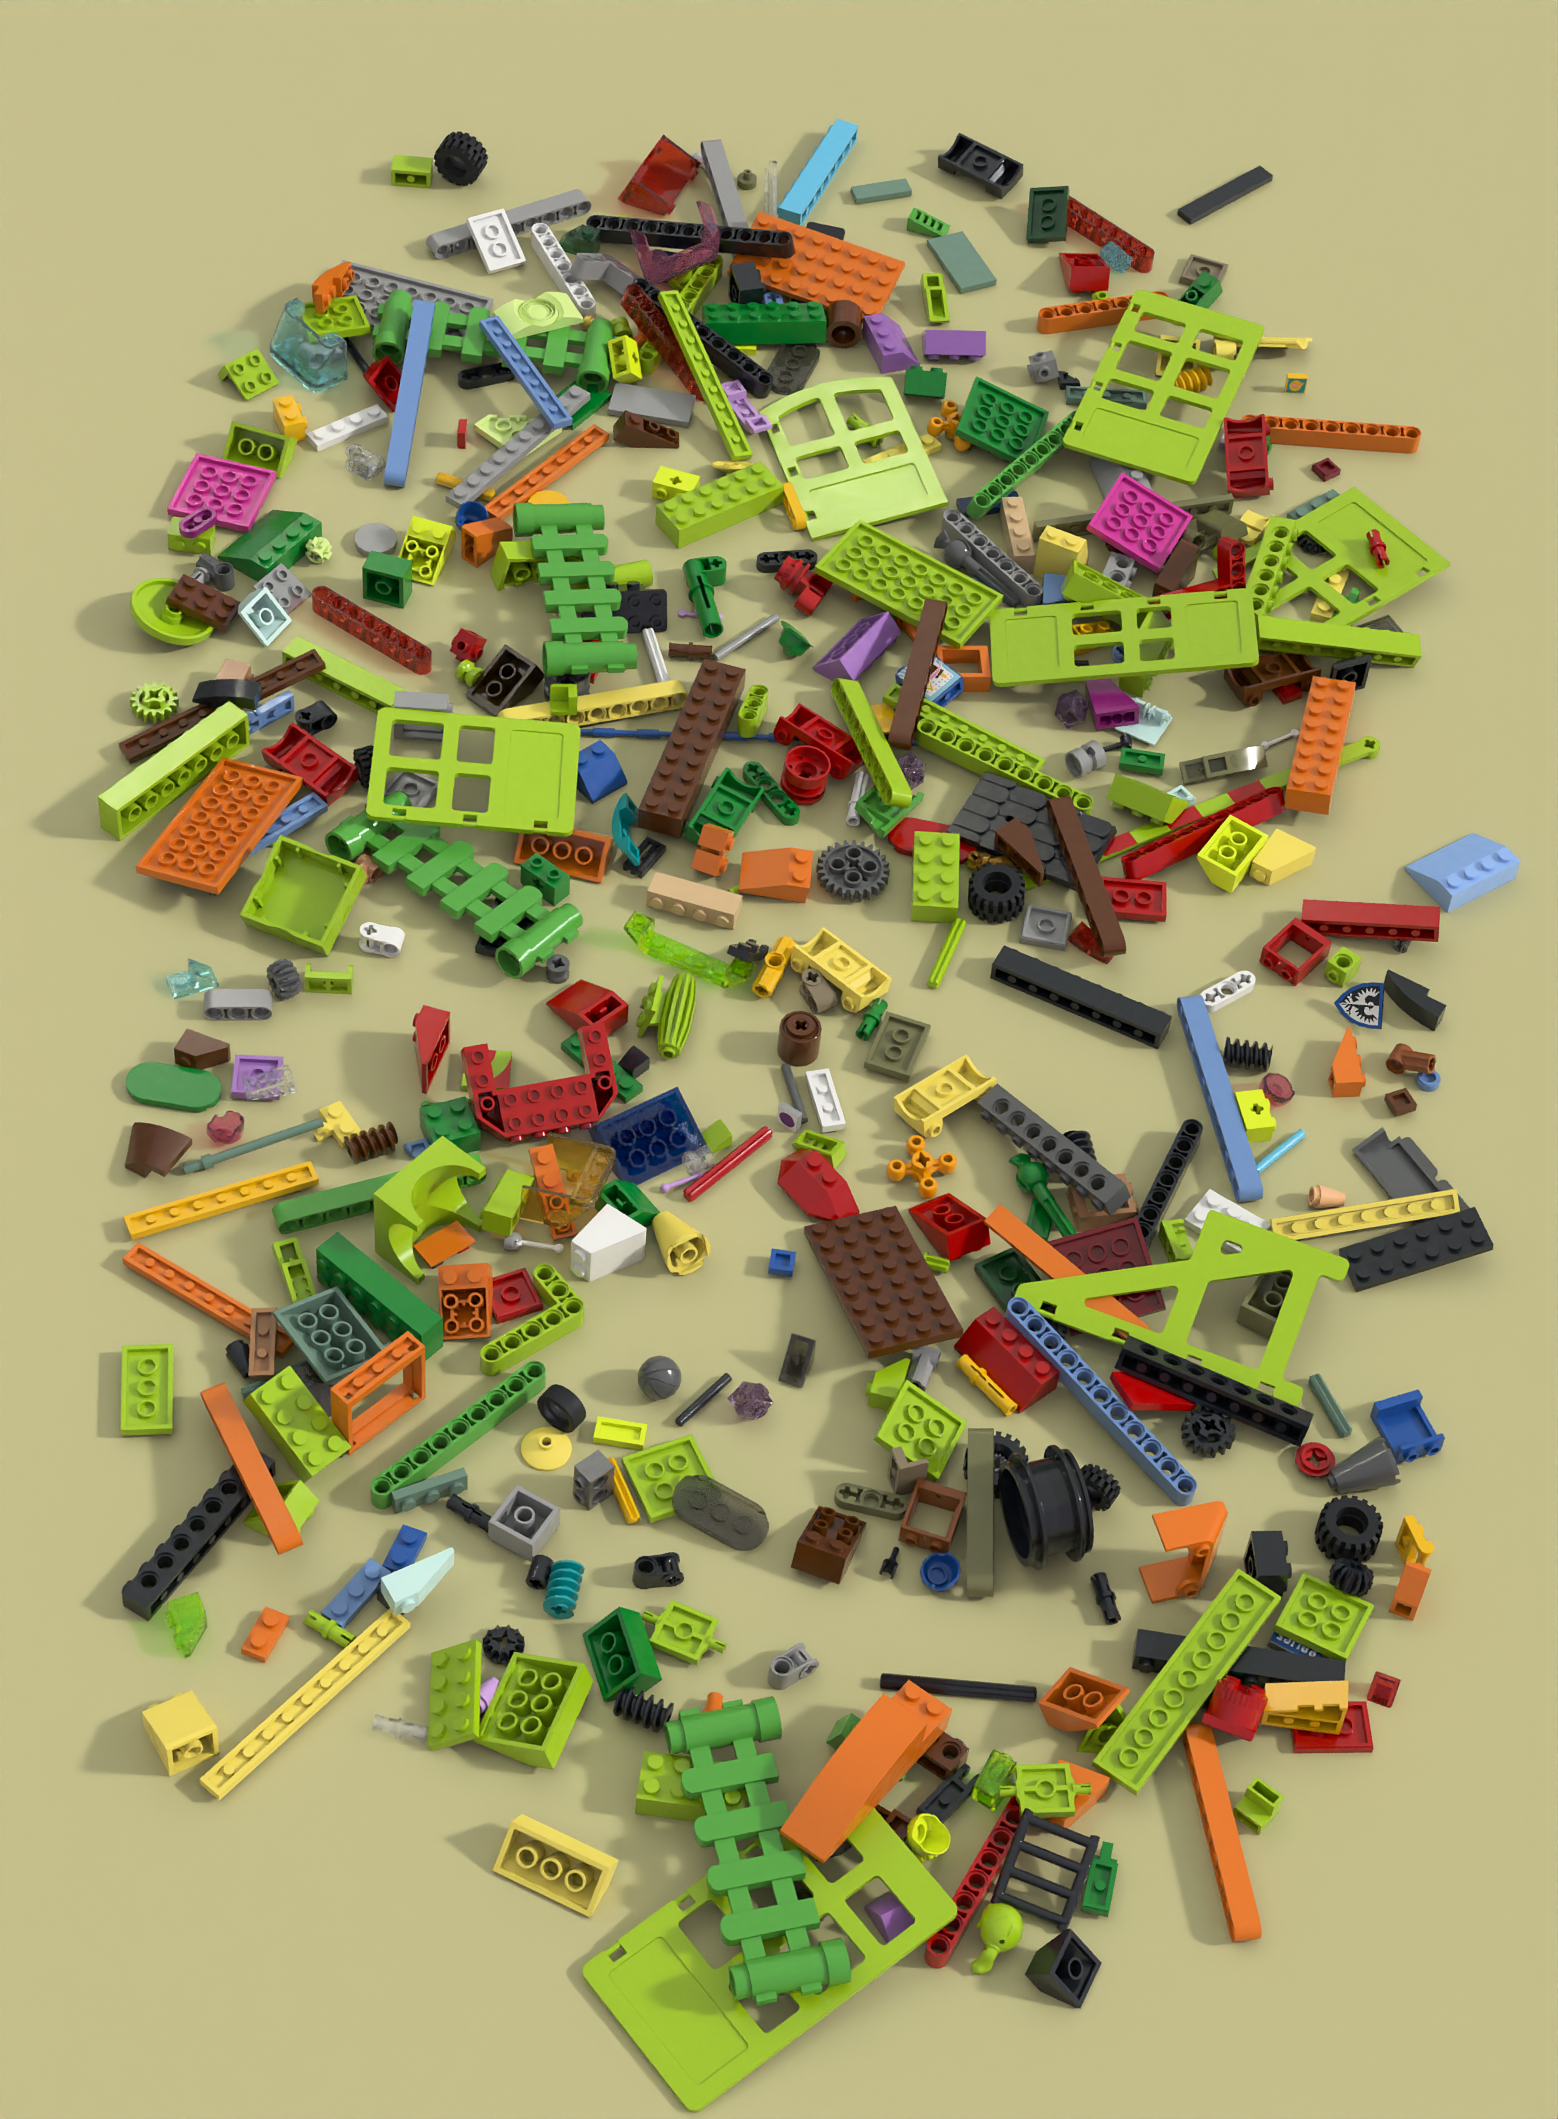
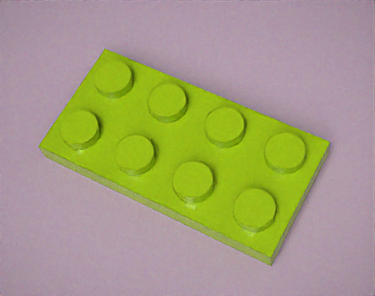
M173 1344L122 1345L121 1436L173 1434Z
M477 1639L431 1653L428 1748L432 1751L479 1738L482 1643Z

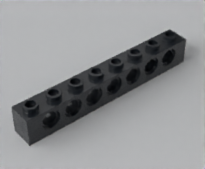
M1128 1335L1114 1367L1117 1370L1298 1447H1301L1313 1417L1311 1412Z
M260 1452L273 1478L276 1474L275 1460ZM234 1464L229 1470H225L220 1475L218 1483L213 1488H209L205 1492L202 1501L197 1507L194 1506L190 1509L183 1523L175 1526L169 1539L157 1547L154 1556L148 1562L146 1561L141 1565L135 1578L132 1581L126 1582L122 1589L124 1607L149 1621L250 1505L252 1501ZM149 1585L154 1586V1587H152V1588H145L146 1586H149Z

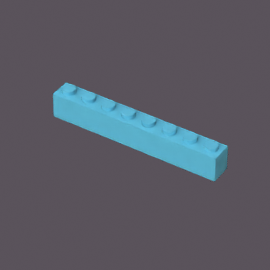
M837 119L833 125H830L827 135L821 139L820 146L815 148L812 158L807 160L805 169H801L797 181L794 180L790 192L787 191L784 201L779 203L776 211L778 218L800 226L804 224L855 145L858 136V125Z

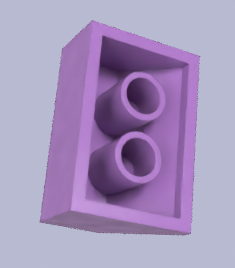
M883 313L864 316L862 336L881 374L910 369L911 366H920L899 324Z
M924 330L922 332L923 355H928V359H940V356H948V360H960V356H968V360H980V357L986 356V331Z

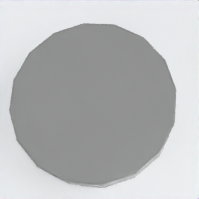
M380 523L367 524L358 529L355 534V547L364 556L368 557L371 550L390 555L396 548L397 534L387 525Z

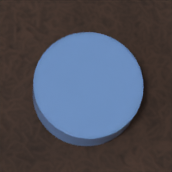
M1435 1070L1432 1074L1419 1072L1416 1084L1421 1090L1432 1092L1439 1087L1441 1078Z

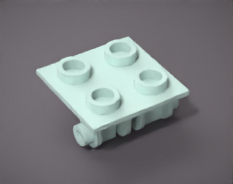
M1137 697L1135 699L1131 698L1139 707V724L1115 727V730L1124 734H1130L1131 737L1155 746L1173 718L1167 710L1158 708L1156 705L1150 708L1151 703L1148 702L1145 706L1146 702Z

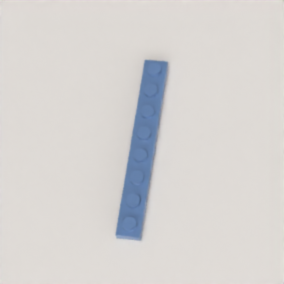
M497 315L480 320L479 327L551 428L556 430L572 425V417L500 317Z

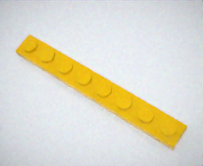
M311 1161L125 1215L123 1216L124 1223L131 1240H135L319 1185V1178Z

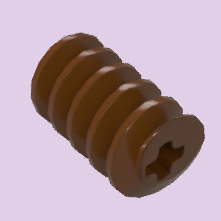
M389 1121L386 1127L380 1124L377 1130L371 1127L368 1133L365 1130H361L359 1136L356 1133H352L350 1139L344 1136V1143L350 1158L356 1164H359V1156L368 1161V1153L377 1158V1150H380L383 1155L387 1153L386 1147L395 1152V1144L398 1143V1137L394 1125Z

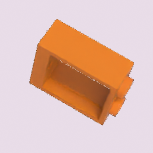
M938 646L936 657L944 663H977L978 673H958L963 677L964 690L962 692L990 691L992 676L988 646H962L960 649L953 646Z

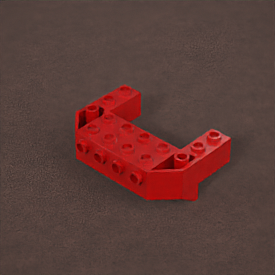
M605 1023L582 1026L577 1030L585 1075L496 1090L488 1044L464 1047L460 1052L469 1093L467 1102L477 1125L500 1141L509 1140L510 1143L523 1141L524 1137L533 1136V1139L546 1137L547 1133L551 1132L565 1134L571 1132L570 1129L580 1127V1130L594 1128V1125L600 1121L618 1094Z

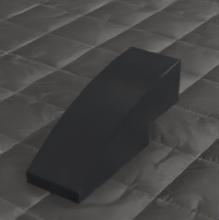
M216 679L199 682L192 702L218 708L230 701L237 707L256 710L262 695L261 682L241 679Z
M1388 969L1384 980V990L1389 997L1411 1018L1435 1031L1443 1019L1446 1005L1429 997L1430 989Z

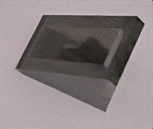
M795 1333L791 1334L778 1381L803 1388L814 1361L816 1340Z

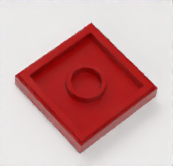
M526 1268L493 1277L492 1315L496 1324L543 1310V1303Z

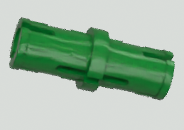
M876 998L869 1011L864 1013L863 1021L856 1030V1036L859 1039H862L864 1034H866L863 1041L869 1040L874 1028L878 1027L881 1023V1016L888 1007L884 999L878 1005L880 998Z

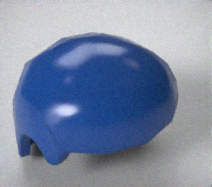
M468 501L460 505L455 516V523L457 528L462 531L464 524L487 520L489 515L485 506L479 502Z
M949 1552L931 1554L921 1565L920 1576L922 1583L935 1592L948 1591L957 1584L961 1568L959 1561Z

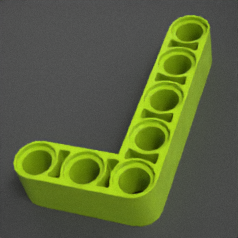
M539 1264L533 1271V1285L539 1297L549 1309L481 1348L480 1370L484 1375L496 1376L582 1326L584 1322V1303L553 1266Z

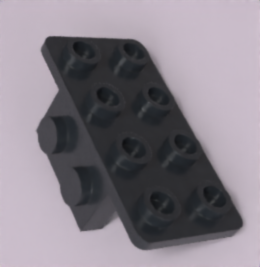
M629 581L627 584H618L617 582L605 583L606 589L614 588L621 593L620 609L612 611V616H620L627 620V633H643L642 631L645 628H652L654 632H664L667 630V592L665 589H645L644 585L638 581ZM594 611L581 612V618L595 617Z

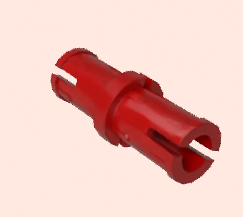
M1372 529L1373 537H1371L1369 531L1366 534L1370 544L1369 550L1375 558L1377 567L1384 568L1383 560L1386 566L1390 563L1386 554L1387 548L1381 540L1379 531Z

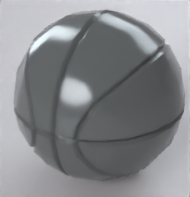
M651 1357L641 1365L638 1371V1385L641 1391L649 1398L655 1400L667 1399L674 1395L680 1387L681 1371L678 1365L669 1357Z

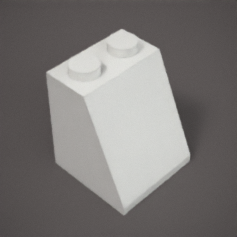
M606 1204L571 1241L570 1270L577 1277L592 1282L643 1260L645 1257L647 1228L611 1205Z

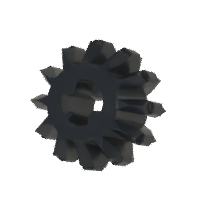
M1340 1557V1559H1337L1332 1564L1329 1571L1330 1584L1335 1586L1336 1590H1341L1343 1594L1347 1593L1350 1596L1362 1597L1367 1595L1368 1590L1372 1587L1373 1571L1368 1569L1367 1565L1361 1564L1352 1558Z

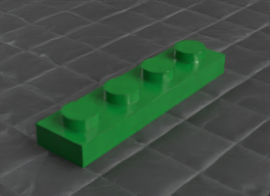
M576 1032L561 1043V1050L584 1068L578 1034ZM612 1060L618 1089L616 1096L626 1104L643 1092V1085Z

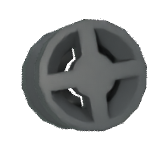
M556 954L547 960V979L555 984L566 982L569 979V959L564 955Z

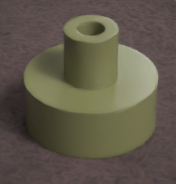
M746 169L738 175L737 185L740 189L752 190L756 187L757 177L751 173V170Z

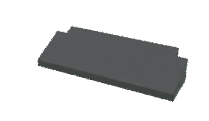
M1382 1127L1352 1149L1356 1157L1391 1199L1454 1189L1447 1180L1437 1181L1435 1179L1438 1175L1437 1168L1410 1137L1401 1139L1399 1136L1391 1142ZM1457 1193L1460 1211L1469 1209L1470 1207ZM1443 1216L1413 1220L1410 1222L1413 1225H1417Z

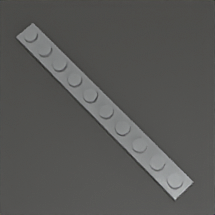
M573 385L558 399L569 415L572 416L590 400V393ZM539 414L446 495V502L459 509L462 503L474 501L555 430L551 428L544 416Z

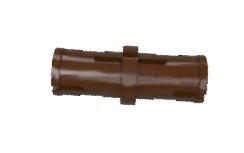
M669 642L668 656L688 657L690 660L692 658L712 659V646L693 645L692 642H689V644Z

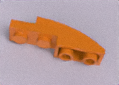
M347 261L329 269L312 284V296L316 313L324 314L328 306H330L332 299L342 297L346 290L349 289V285L354 281L355 276L354 269H351V262Z
M553 1144L530 1148L528 1153L534 1173L533 1176L535 1177L534 1184L553 1241L577 1236L566 1188L563 1187Z

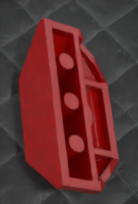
M799 1149L781 1160L777 1184L806 1215L830 1221L860 1213L847 1181L817 1150Z

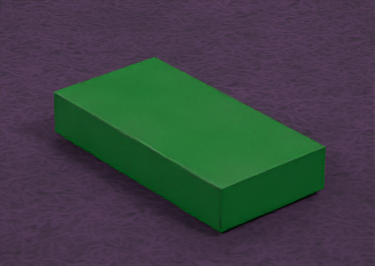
M1033 1198L1027 1226L1048 1242L1052 1220L1039 1200Z

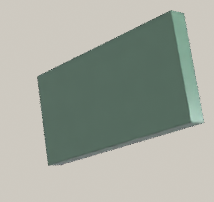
M963 231L927 240L928 248L960 294L996 285L997 279Z

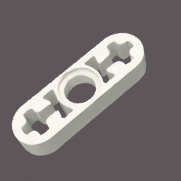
M1240 971L1204 990L1200 995L1203 996L1208 1013L1216 1012L1252 992L1256 980L1255 976L1249 971ZM1229 989L1233 994L1225 995L1221 990Z

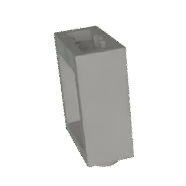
M395 691L394 708L453 713V703H449V694ZM394 724V738L443 740L444 729L442 727Z

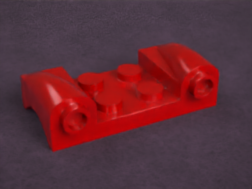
M1260 414L1248 420L1223 418L1228 494L1232 493L1234 498L1270 495V490H1274L1273 478H1269L1267 436H1271L1270 424H1266L1265 414Z
M799 703L788 717H779L773 731L774 738L783 745H790L799 738L804 744L824 751L830 758L831 768L829 774L833 778L843 780L865 764L851 735Z
M293 722L289 725L284 736L275 745L262 750L266 763L280 772L283 770L288 774L303 777V785L309 788L312 793L315 792L328 804V807L359 780V770L353 763L341 757Z

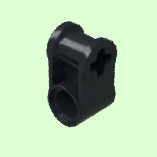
M322 700L298 710L295 714L297 726L306 730L312 736L331 728L338 719L337 714Z
M668 1552L660 1555L641 1556L636 1559L632 1577L634 1585L640 1589H649L664 1586L673 1587L681 1584L684 1581V1575L679 1569V1554Z

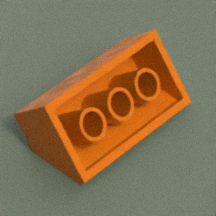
M534 824V827L547 828V825ZM576 828L567 837L550 836L540 833H520L513 862L523 864L535 853H538L569 876L601 883L611 858L614 839L610 836Z

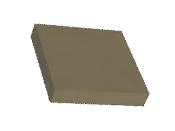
M1191 254L1180 276L1179 283L1191 286L1205 270L1218 279L1221 284L1227 272L1228 264Z

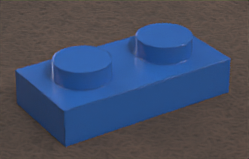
M403 1524L382 1566L393 1573L414 1564L427 1539V1532Z

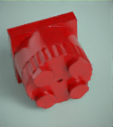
M1226 1675L1224 1679H1218L1209 1706L1201 1722L1250 1742L1257 1733L1268 1698L1264 1696L1266 1690L1252 1684L1249 1688L1240 1684V1679Z

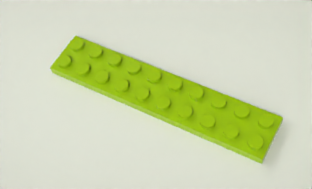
M1238 1568L1093 1760L1092 1766L1136 1796L1214 1692L1218 1679L1225 1677L1277 1607L1282 1597Z

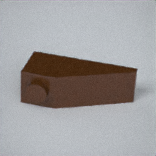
M1014 818L995 831L994 845L1040 887L1043 884L1044 869L1031 831L1026 824Z

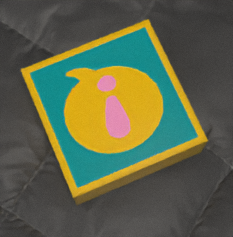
M1287 373L1284 392L1305 394L1308 380L1307 374Z

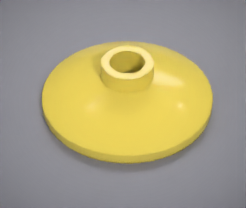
M717 461L712 463V467L724 471L728 475L753 463Z
M540 1427L530 1431L521 1443V1455L524 1461L530 1467L540 1471H553L561 1468L568 1462L572 1452L568 1436L552 1427Z

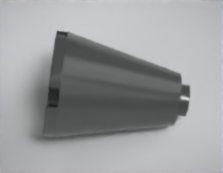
M1382 1436L1375 1438L1329 1470L1330 1475L1327 1476L1331 1490L1336 1489L1338 1493L1399 1484L1401 1479L1395 1478L1396 1475H1399V1470L1392 1451L1389 1447L1384 1449L1382 1445L1383 1442H1386Z

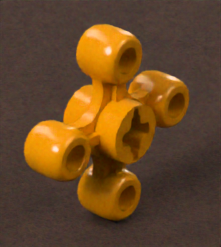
M947 400L943 403L940 410L941 416L947 420L943 421L939 417L931 418L927 425V432L931 436H939L945 431L947 437L955 440V448L960 452H965L970 448L971 443L954 435L962 413L957 412L958 405L956 402Z
M913 1135L906 1143V1152L912 1157V1160L908 1163H904L899 1159L891 1160L887 1165L886 1174L894 1182L901 1181L904 1176L910 1175L914 1181L919 1183V1195L924 1199H931L937 1193V1182L931 1177V1174L936 1171H940L945 1175L952 1174L956 1169L957 1159L955 1155L948 1152L943 1153L937 1159H933L931 1154L925 1152L924 1139L921 1136Z

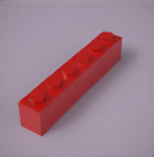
M1303 899L1301 921L1323 936L1438 942L1440 907Z

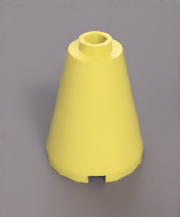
M669 1211L661 1212L655 1216L652 1221V1228L665 1265L672 1273L678 1272L679 1275H686L699 1269L704 1264L702 1260L706 1255L709 1257L711 1245L708 1239Z

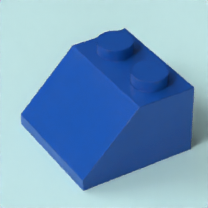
M601 740L579 751L576 789L592 804L627 785V779L615 753Z

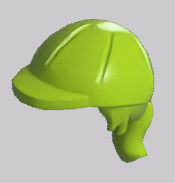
M991 1903L983 1910L976 1928L981 1927L980 1936L986 1947L980 1956L971 1963L974 1974L987 1973L992 1969L993 1962L999 1953L1013 1949L1020 1942L1024 1930L1023 1919L1020 1913L1012 1906L1003 1903Z

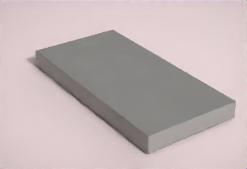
M616 382L608 407V415L620 417L627 410L656 423L688 428L696 395Z

